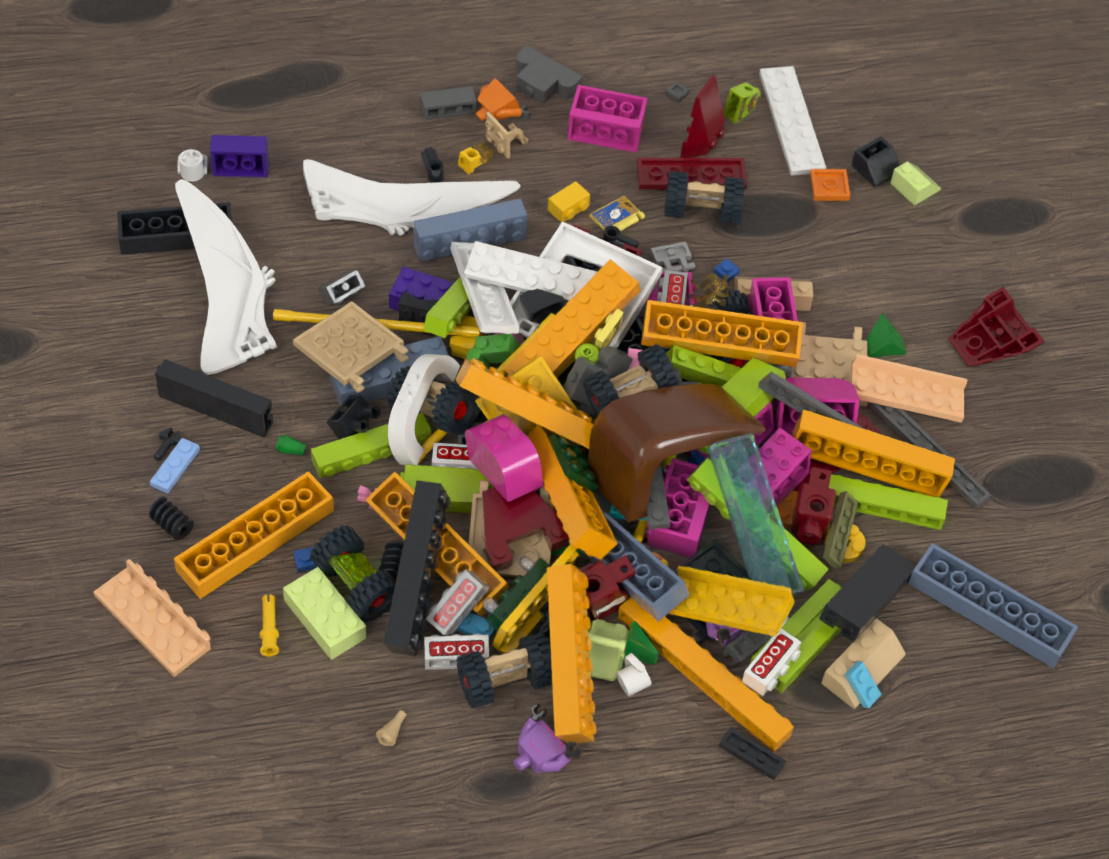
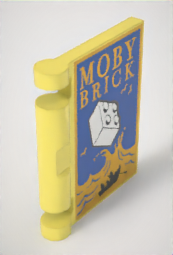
M622 196L589 214V217L603 230L605 227L613 225L622 231L637 223L639 219H644L645 215L625 196Z

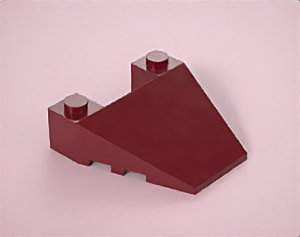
M495 487L482 492L485 555L489 565L496 572L512 566L513 557L507 545L509 543L542 532L550 552L570 545V538L563 529L562 521L556 512L534 491L510 502H507Z

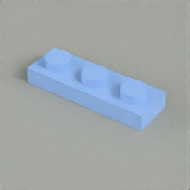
M181 438L151 479L150 485L168 494L200 451L199 445Z

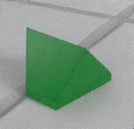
M881 313L865 340L867 341L869 357L906 354L902 337L884 314Z
M634 621L628 634L624 659L632 653L640 662L654 665L657 663L659 652L636 621Z

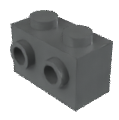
M353 269L346 270L317 288L325 304H333L335 306L342 303L344 298L357 294L361 288L365 287V284L358 270Z

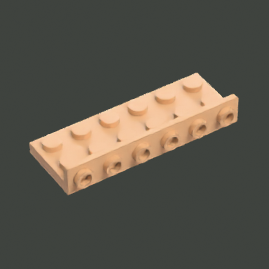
M857 354L851 365L850 383L855 386L860 400L962 423L964 419V388L967 385V379Z
M128 559L126 561L127 568L96 589L94 596L175 677L211 649V638L204 629L200 630L197 627V623L191 616L187 617L184 614L182 607L177 602L173 603L170 600V596L164 589L160 590L157 587L155 580L151 576L147 577L144 574L142 567L138 563L134 564Z

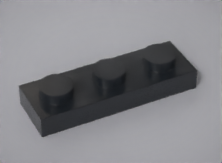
M732 727L729 728L719 743L720 748L772 780L776 779L786 763V760Z

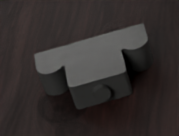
M528 45L516 56V72L518 73L516 89L540 103H545L556 92L563 99H571L575 96L578 85H582V75Z
M610 346L601 349L598 354V363L584 357H578L563 386L567 395L572 400H575L573 404L576 408L588 413L594 421L597 415L585 393L583 379L601 370L611 379L626 372L633 360L624 351Z

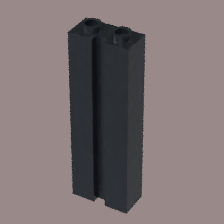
M166 359L155 370L159 397L263 438L273 425V414L270 413L272 410L270 399Z
M882 544L825 605L819 619L831 628H834V626L840 628V634L854 643L909 582L916 565Z

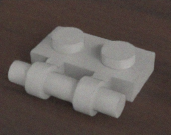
M686 241L651 248L650 253L654 263L664 267L662 272H665V270L689 272V270L695 269L694 262L687 263L688 260H691L692 255ZM679 262L680 264L676 266H671V264Z

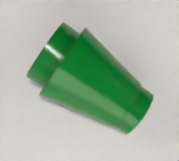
M285 434V436H279L275 450L280 451L282 454L303 456L306 444Z

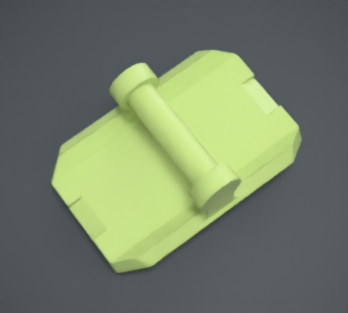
M597 619L590 623L591 626L588 629V637L592 643L589 655L593 663V670L590 671L591 677L614 681L617 678L616 672L622 668L629 631L625 625L612 624Z

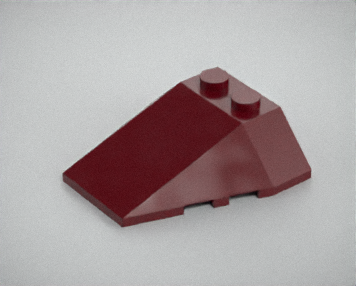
M714 75L711 76L695 98L690 116L693 120L691 121V126H687L686 131L689 132V135L682 143L680 158L707 155L711 149H715L718 139H722L725 134V118L716 76Z
M1004 287L986 296L983 303L972 312L967 321L963 322L949 337V341L968 367L1027 353L1045 343L1034 327L1030 328L1016 310L1012 297Z

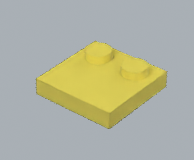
M619 309L614 314L610 313L605 320L606 325L603 329L599 328L594 336L596 339L595 346L599 351L610 344L621 327L624 312Z

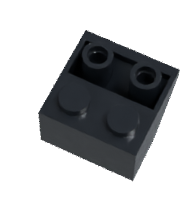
M881 136L854 152L851 166L871 185L877 187L891 179L894 169L899 167L900 164L894 148Z

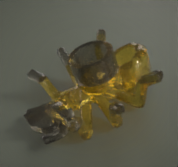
M715 273L707 274L700 284L691 280V283L704 295L697 297L694 294H687L688 298H693L698 302L703 301L700 306L697 304L689 306L719 310L714 301L725 306L726 299L720 300L716 296L728 297V291L730 290L726 283V279L729 276L728 273L722 279V287L721 281Z

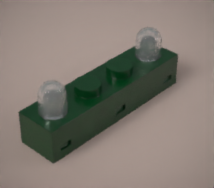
M522 556L519 559V565L526 571V574L524 576L520 574L512 582L514 585L513 589L510 590L508 588L500 596L502 599L500 604L490 597L483 600V607L490 613L486 621L497 631L545 575L547 567H551L542 558L533 562L529 557Z

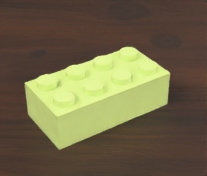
M319 567L283 587L284 601L331 660L366 639V625L351 609Z

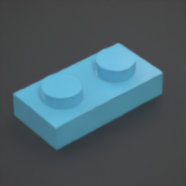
M857 661L845 673L848 682L864 708H870L882 695L864 662Z

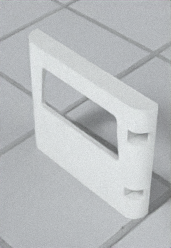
M562 222L540 255L541 258L562 262L565 256H571L603 267L611 259L639 282L641 292L622 310L624 315L621 327L608 345L618 348L659 282L662 267ZM517 290L510 304L519 324L518 334L528 338L540 324L528 320L520 301V295L524 292Z

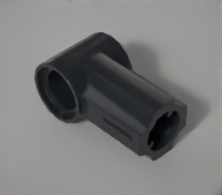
M432 147L425 148L421 152V157L428 173V180L431 183H440L444 180V164L440 161L436 149H432Z
M609 225L604 229L602 240L622 248L624 244L638 247V241L620 234V230L616 226Z

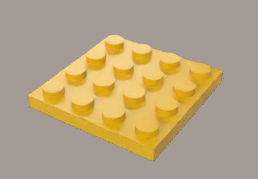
M541 355L510 375L518 379L522 386L525 387L526 384H529L540 392L539 394L543 395L545 392L553 396L558 401L557 403L560 404L563 401L571 405V408L578 412V409ZM481 396L475 400L488 420L504 414L526 436L538 425Z

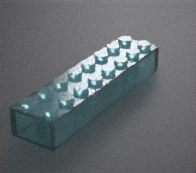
M753 433L714 443L708 448L750 580L785 586L791 589L793 596L803 592L804 588Z

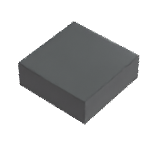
M675 81L665 91V95L680 103L689 94L690 89Z

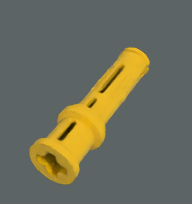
M269 594V602L267 595L262 597L263 629L260 632V638L262 639L260 653L263 656L271 657L279 653V647L277 646L279 632L275 629L276 598L274 595Z

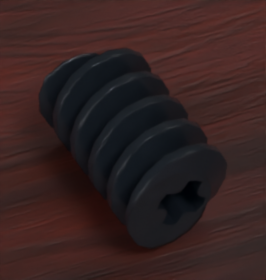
M165 496L159 497L149 510L150 519L155 521L157 525H160L175 540L186 537L194 526L193 520L189 521V517L184 515L182 511H178V507L173 506L171 501H167Z
M391 541L385 545L383 558L379 566V570H386L395 580L397 579L404 542Z

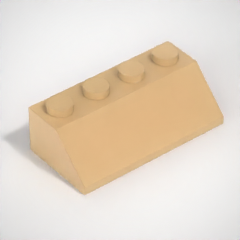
M734 277L735 291L743 292L749 301L752 279L758 277ZM791 279L796 310L810 311L813 300L812 282L808 279Z
M876 618L859 638L825 671L821 684L855 710L860 705V701L848 682L845 673L857 661L864 662L875 684L878 685L905 657L906 653L894 631Z

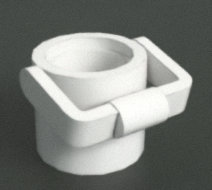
M190 149L183 151L178 156L177 173L181 174L184 180L194 182L207 175V155H202L199 151Z
M630 653L625 657V668L616 672L617 679L628 697L651 686V680L645 666Z

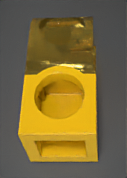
M478 143L460 152L458 166L469 175L474 172V168L482 165V163L489 162L494 152L484 143Z

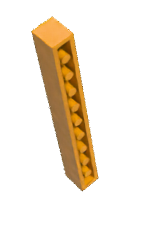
M631 597L619 607L618 618L630 628L632 622L636 621L661 656L772 752H775L791 737L794 726L786 717L779 715L771 704L765 703L756 691L750 690L744 685L738 676L730 673L723 663L716 661L708 650L702 649L691 636H687L682 632L676 623H672L665 616L660 621H657Z

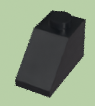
M538 288L528 290L520 295L521 306L531 322L547 317L550 313H557L565 306L563 296Z

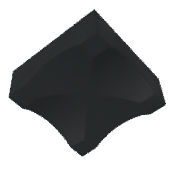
M403 292L399 301V321L425 323L427 313L439 300H422L415 298L410 293ZM421 332L423 334H430L435 336V334Z

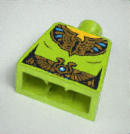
M746 82L731 88L724 107V116L733 123H738L754 110L757 98L761 95L760 90Z

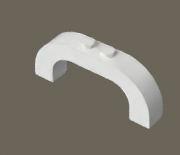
M424 354L420 356L411 366L397 396L389 418L388 439L391 452L401 465H417L424 449L415 437V421L433 379L435 378L437 381L454 382L460 365L450 356Z

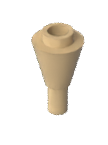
M399 710L394 719L376 732L378 741L382 745H395L401 723L406 717L404 711Z

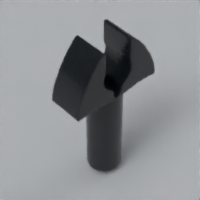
M172 427L159 434L160 440L164 442L155 453V460L160 461L170 446H176L179 443V430L170 439L169 437L173 433Z

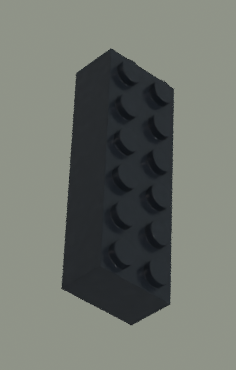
M230 202L215 203L232 222ZM181 206L117 212L121 255L195 248Z

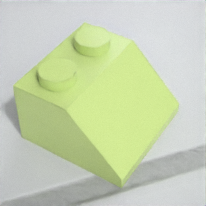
M906 162L894 169L890 184L913 205L920 203L941 190L939 185L919 167L910 162Z

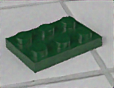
M553 433L549 440L565 476L594 492L598 488L595 480L596 476L589 468L590 463L585 459L583 449L577 444H571L564 436L560 437Z

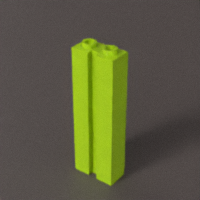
M753 357L722 388L755 417L774 398L758 388L759 381L771 371L786 380L785 371ZM729 441L698 449L714 457Z
M406 464L405 472H401L400 476L414 491L417 480L441 483L448 497H450V507L445 512L471 513L473 494H479L480 480L488 481L478 469ZM488 481V490L494 488Z
M830 579L781 627V629L801 641L799 648L801 651L800 656L795 662L791 661L788 664L789 669L783 677L780 675L776 679L778 682L774 688L781 693L841 632V629L837 626L831 628L819 619L825 605L842 588L838 583H834ZM772 637L752 656L750 664L763 650L767 643L772 639Z

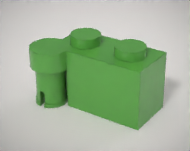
M512 334L476 337L475 347L467 352V359L472 360V358L483 362V365L487 368L489 362H504L521 343Z

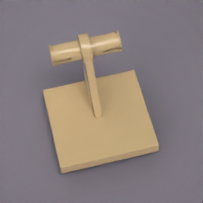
M490 112L486 113V138L507 159L510 158V142L512 140L518 139L522 144L528 142V138L524 136L523 131L518 129L513 123L509 124L508 129L510 131H507Z

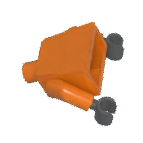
M495 78L490 84L482 86L477 98L482 108L475 113L480 121L486 118L487 112H490L497 121L510 117H521L525 120L530 118L531 112H527L528 107L524 105L520 109L516 98L505 88V84H501Z

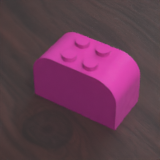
M790 277L752 279L748 301L751 315L798 322Z
M786 378V381L857 424L860 399L852 383L838 378ZM775 398L773 421L776 430L781 428L787 433H792L801 413Z
M502 414L466 430L465 438L469 460L507 502L544 486L541 464L534 445L506 415Z

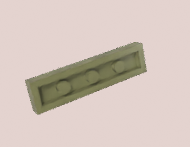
M847 491L840 492L823 558L834 569L841 568L858 505V502Z

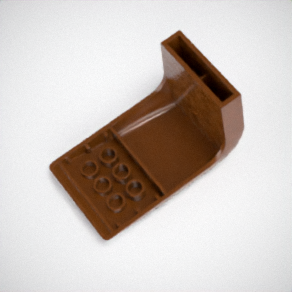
M711 383L687 384L648 390L613 400L600 411L590 433L589 468L596 476L597 489L629 522L646 517L653 476L656 468L665 458L674 454L762 433L766 429L720 385Z

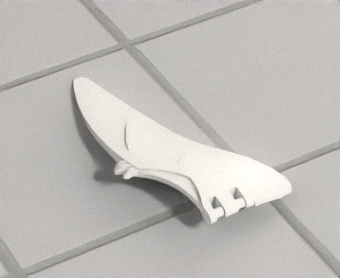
M306 159L303 161V173L310 197H312L311 202L314 210H316L315 215L318 220L342 219L381 226L388 230L390 235L395 233L399 236L404 235V232L408 231L409 228H413V221L487 206L520 189V184L517 181L416 184L379 183L313 160Z
M181 179L175 183V188L202 268L209 300L201 351V369L204 374L210 375L247 362L248 358L258 357L270 348L271 350L277 348L272 335L268 331L264 316L266 289L276 281L272 277L275 271L273 269L268 271L266 266L260 271L251 250L230 219L205 194L188 181Z

